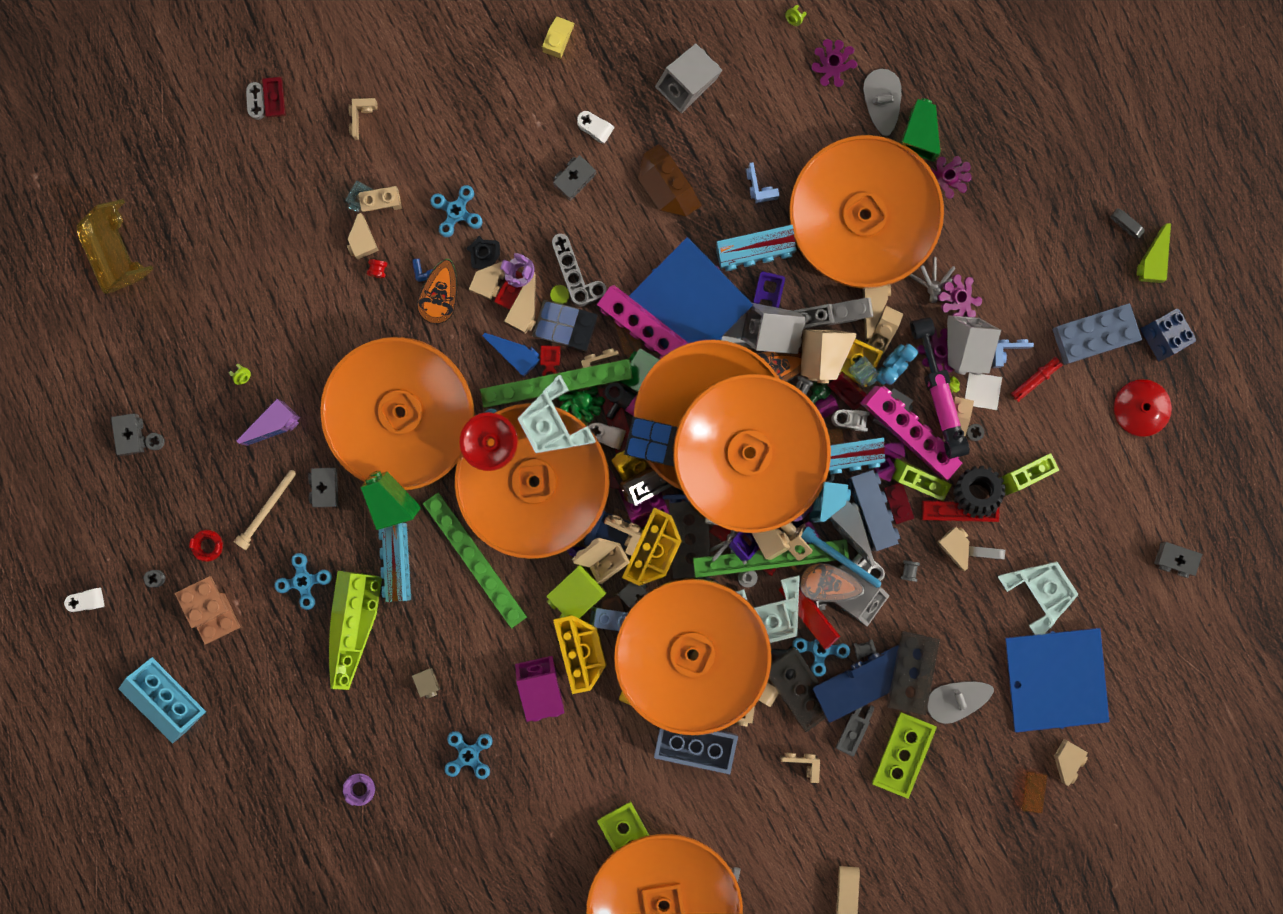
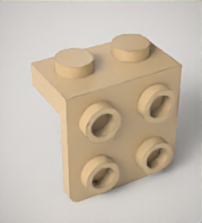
M602 538L594 539L588 547L577 552L576 556L572 559L574 564L590 567L599 584H603L630 563L620 543Z

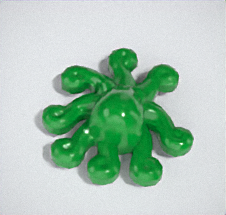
M595 386L591 387L590 390L581 392L577 390L568 391L570 395H565L564 393L557 397L559 401H566L560 409L568 412V408L571 407L573 415L581 420L580 413H582L584 421L587 423L593 420V415L590 412H593L596 416L600 415L601 408L599 406L605 403L604 397H593L598 394V389Z

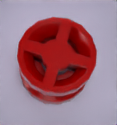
M369 259L368 264L370 267L366 275L385 278L384 270L388 263Z

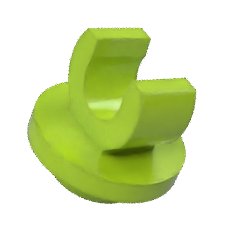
M798 5L788 9L785 14L788 23L793 26H799L806 16V12L801 14L797 10L799 8Z
M237 364L236 366L239 369L235 373L230 371L229 374L233 377L235 384L242 385L249 380L251 372L248 368Z
M949 376L951 394L953 391L957 393L960 390V383L956 377Z

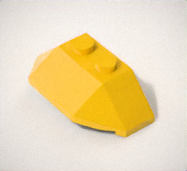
M655 507L653 508L631 556L630 563L627 565L622 576L623 579L640 586L666 576L682 542L672 515Z
M573 615L554 619L572 694L590 691L606 667L598 629Z

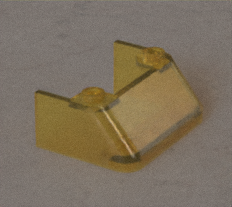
M124 199L96 205L77 225L80 241L100 288L105 294L136 283L153 270L152 266L144 268L139 262H131L118 232L123 222L122 215L118 212V209L125 203Z

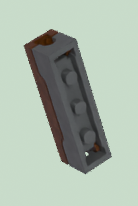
M651 467L619 483L625 500L634 505L673 486L662 479Z

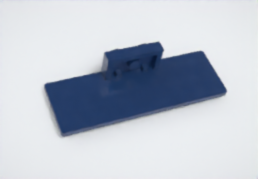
M911 638L881 654L878 652L868 656L869 660L863 663L858 661L851 665V669L813 687V692L827 721L831 723L930 673L915 639Z

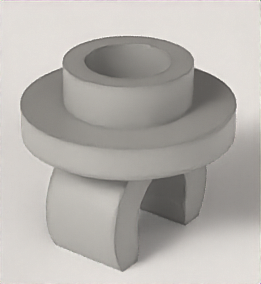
M755 571L740 572L738 581L743 587H752L757 582V574Z

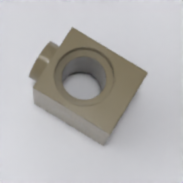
M432 668L412 676L420 698L425 696L428 699L437 695L436 691L440 690Z

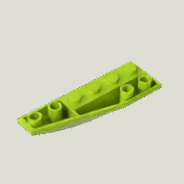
M347 571L337 572L329 638L331 689L349 690L377 615L382 583L381 576Z

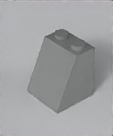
M694 44L666 67L655 88L680 113H683L717 80L722 69L702 48Z
M752 303L753 306L746 313L741 339L758 351L798 354V349L802 343V331L806 324L805 317L796 311Z
M948 315V366L955 369L954 372L963 375L966 372L974 375L990 373L1001 329L977 317Z
M843 564L839 565L838 569L852 575L864 587V593L855 599L834 603L862 624L868 626L889 595L881 587L876 588Z

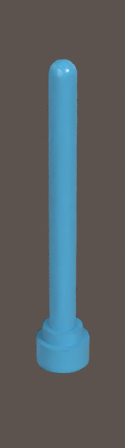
M809 526L804 530L801 538L806 543H813L876 588L881 586L880 580L816 537L815 530Z

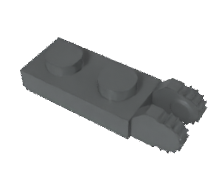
M872 705L868 707L864 719L858 716L863 707L851 714L835 747L836 749L854 757L870 723L869 720L875 708Z

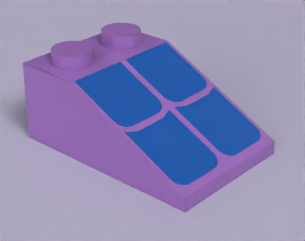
M276 399L237 442L248 446L288 430L292 431L299 424L298 420L300 417L285 402Z

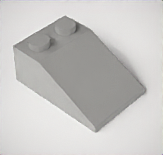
M846 501V505L830 517L833 528L844 539H847V542L873 567L875 563L862 523V515L859 513L861 510L854 502L851 504L849 501Z

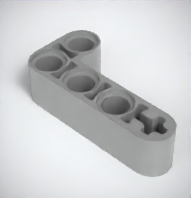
M565 234L555 235L552 245L573 303L578 307H583L600 301L607 291L605 284L601 281H595L585 285L568 237ZM558 240L565 242L564 248L566 252L562 253L560 245H557ZM565 257H570L573 262L571 265L565 266L562 264V260ZM571 275L579 277V281L576 284L568 281ZM596 286L603 288L604 291L601 295L593 293V289ZM577 293L585 294L584 301L578 302L575 300Z

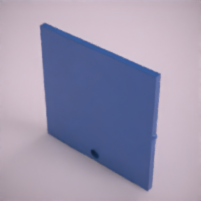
M688 237L657 268H654L652 273L629 295L630 298L688 343L703 340H721L722 336L753 306L751 301ZM647 326L646 329H647V330L651 333V335L653 336V334H654L653 329H652L651 327ZM662 338L660 344L664 348H668V340Z
M1100 628L1065 632L1051 631L1046 634L1005 638L1014 732L1051 728L1063 729L1070 726L1109 722Z

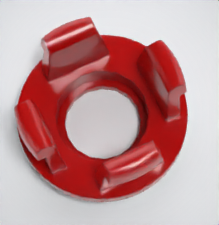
M203 530L190 539L189 548H191L193 555L198 560L205 562L213 561L222 553L223 541L218 533L212 530ZM205 539H211L215 543V548L210 553L204 552L201 548V544Z

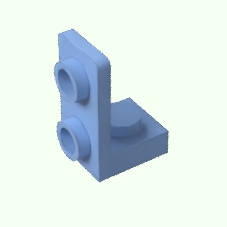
M749 163L746 174L747 179L752 182V187H750L751 199L755 198V203L778 199V188L765 187L759 192L754 163Z
M1027 339L1017 340V343H1009V340H998L992 362L993 368H1001L1006 363L1007 355L1006 352H1003V349H1029L1034 347V343H1028Z
M592 607L589 624L596 628L619 631L628 613Z

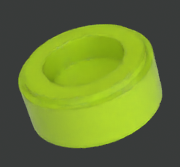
M557 285L551 290L550 296L554 303L565 304L569 300L570 293L565 286Z

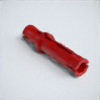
M1053 357L1052 360L1043 367L1040 366L1034 375L1011 392V396H1014L1015 401L1020 402L1022 398L1044 380L1050 379V375L1063 366L1062 363H1059L1058 358Z

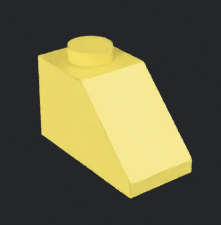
M556 17L543 43V52L561 59L574 23Z

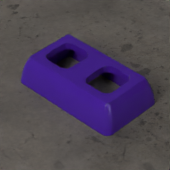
M761 272L753 303L760 304V300L765 299L772 301V307L779 308L785 277ZM765 281L777 284L774 293L763 290Z
M738 532L729 544V548L741 561L750 560L759 549L752 533ZM744 534L751 540L752 544L750 546L743 539L742 536Z

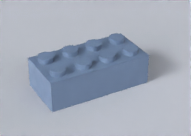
M1130 303L1052 329L1064 365L1142 340Z
M872 470L848 478L847 480L855 503L861 510L859 513L862 515V523L872 551H879L899 544V532L897 528L892 526L893 515L891 510L886 508L887 498L884 491H880L879 484H881L878 473L874 474Z
M660 728L654 758L730 774L738 735L721 730L704 735H682Z

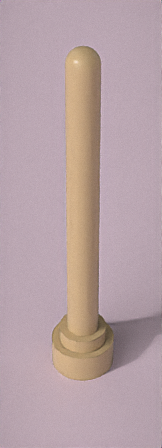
M290 470L245 533H242L240 536L238 535L233 541L234 543L247 550L250 546L251 536L295 477L296 473L294 470Z

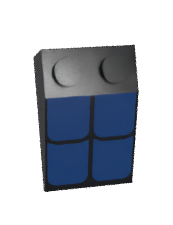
M543 300L532 337L587 353L598 320V314Z
M633 417L624 455L674 467L673 446L678 427Z

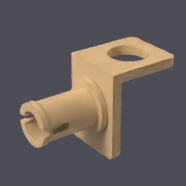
M790 522L780 528L788 535L790 540L788 544L791 549L789 551L800 561L810 555L813 550L801 538L806 525L802 524L796 528ZM796 545H801V546H803L804 549H805V552H804V553H798V552H796L795 546H796Z

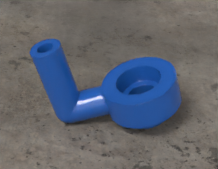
M413 259L412 263L416 281H425L433 269L422 273L420 259Z

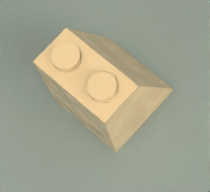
M803 330L801 376H806L808 380L817 381L818 383H829V380H837L856 338V333L841 330Z

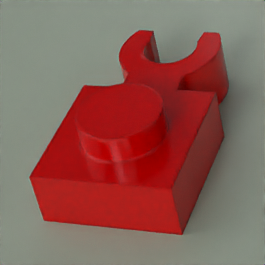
M541 345L540 365H546L543 376H547L548 371H552L553 374L558 373L555 365L560 366L561 346Z

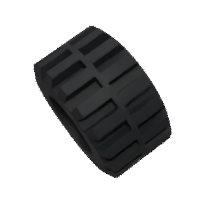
M973 466L971 470L968 468L964 474H961L956 483L953 496H955V503H959L958 509L964 510L963 514L967 515L969 513L972 518H975L977 515L978 519H980L984 515L989 517L997 511L1005 496V485H1002V477L998 478V472H991L992 468L990 467L984 469V466H980L977 469L976 466ZM972 485L983 486L988 491L989 498H975L971 494L969 487Z

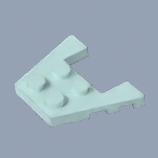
M558 375L518 418L535 453L596 442L588 426L570 435L559 416L552 400L569 391L561 375Z
M1057 561L998 576L1007 592L1025 581L1046 615L1029 625L1035 635L1045 634L1078 596L1077 591Z
M799 575L781 580L786 596L785 600L754 607L765 625L770 643L797 636ZM744 589L735 591L747 600Z

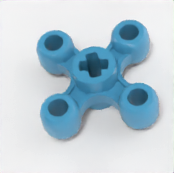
M462 186L459 190L458 199L453 202L447 201L439 193L431 197L432 207L447 212V219L439 225V233L443 237L447 238L453 235L454 226L458 221H465L472 229H478L482 226L481 216L476 213H469L466 210L467 202L474 197V190L471 186ZM465 191H470L469 195L467 196L463 194ZM437 199H441L439 204L435 203ZM454 208H458L459 210H461L459 211V215H455V213H452L454 212ZM473 219H478L476 224H472ZM449 227L448 232H443V229Z
M900 344L883 362L886 368L880 367L874 374V378L882 385L886 383L888 385L893 384L907 369L909 364L905 361L911 362L917 356V349L911 344H906L905 346Z
M296 553L291 559V563L296 569L295 576L292 579H277L274 587L279 593H286L292 588L297 589L301 594L299 600L300 607L309 610L315 605V599L311 595V587L316 583L322 585L329 584L332 580V574L328 570H320L316 574L308 573L306 570L307 557L302 553ZM298 557L302 559L301 564L297 563ZM322 574H326L327 579L325 581H323L321 578ZM306 577L307 585H300V578ZM281 582L285 583L284 589L280 588ZM306 599L310 600V604L308 606L305 604Z
M800 637L796 638L792 643L793 649L798 653L805 651L813 653L815 660L810 669L811 673L816 677H821L825 674L826 666L824 660L828 655L833 654L838 658L844 659L850 653L849 647L844 643L831 645L828 649H824L823 653L821 651L817 652V645L819 644L817 639L809 642ZM798 642L803 643V647L801 649L797 648ZM842 647L845 648L844 654L839 653V649ZM816 666H821V671L817 673L815 671Z
M452 731L449 733L447 742L458 750L459 756L455 761H450L445 765L446 775L455 777L463 766L469 765L474 769L475 776L478 779H486L490 774V768L479 760V753L483 749L490 748L493 743L492 737L486 733L481 734L475 744L467 745L464 743L460 732ZM452 736H457L458 742L452 741ZM486 738L488 740V744H483L482 739ZM468 750L471 751L470 754H473L470 760H467V756H464ZM454 766L455 772H451L449 767ZM481 768L485 769L486 773L483 775L479 772V769Z

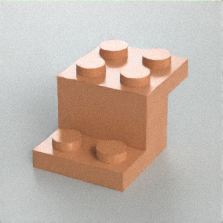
M212 576L175 593L190 627H197L205 645L241 628L225 593H219Z

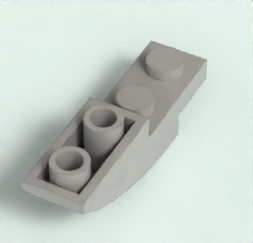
M871 298L794 310L805 317L806 324L804 329L873 317Z

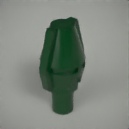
M815 382L811 388L812 393L809 399L813 403L820 399L824 400L831 394L832 389L827 386L828 383Z

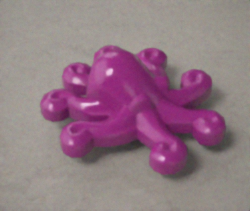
M826 39L823 41V45L826 47L827 57L823 48L815 49V54L820 57V61L824 66L821 67L819 63H813L812 70L826 73L820 79V83L823 86L829 85V78L834 76V85L841 87L844 84V80L840 79V72H844L849 68L855 69L858 65L857 61L853 59L843 64L855 50L852 46H847L844 49V53L840 52L844 47L842 40L835 41V49L833 50L832 40Z
M955 156L953 161L945 167L943 166L946 164V158L939 157L937 160V171L930 168L945 192L947 199H951L954 196V191L949 186L958 189L960 193H965L967 186L965 183H961V180L969 182L972 177L968 173L971 168L970 163L964 162L962 166H959L962 163L959 156Z
M956 274L952 277V282L956 286H953L951 282H946L943 288L947 292H940L938 295L939 301L947 300L952 302V304L943 303L941 310L946 313L949 310H958L952 316H963L964 312H966L967 317H975L976 312L971 310L970 304L980 306L982 298L971 297V285L974 282L972 277H966L963 285L961 276Z
M942 329L939 339L935 330V334L930 336V343L938 370L942 371L944 368V370L950 373L954 369L948 366V341H946L948 330ZM923 345L917 347L919 354H925ZM927 358L922 360V365L925 367H929Z

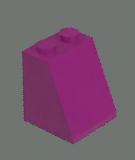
M553 656L515 664L516 682L526 721L536 722L542 718L558 717L564 714V704Z

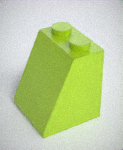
M579 565L547 595L549 599L547 603L554 610L558 608L562 613L560 617L573 615L580 618L607 592L582 565Z

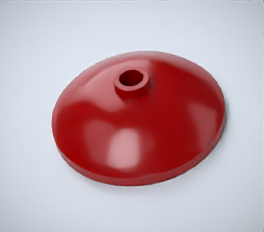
M1140 379L1129 382L1120 389L1114 401L1116 421L1123 430L1134 436L1145 437L1158 433L1167 425L1171 416L1172 405L1168 393L1162 386L1151 380ZM1144 404H1148L1149 409L1147 411L1143 408Z
M491 412L481 413L472 417L464 425L460 434V450L465 460L471 466L483 471H495L505 467L515 456L518 447L517 432L512 423L504 416ZM489 439L494 440V445L489 446Z

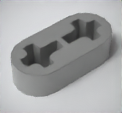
M253 82L246 89L247 111L253 119L259 120L266 114L264 92L261 84ZM255 87H257V89L260 90V92L257 93V99H255L254 94L251 93V91H254ZM255 103L261 109V111H258V115L252 112L256 108Z
M969 546V556L1005 560L1006 550Z

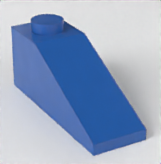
M487 333L482 335L523 377L540 362L537 358L539 354L532 347L528 349L524 345Z

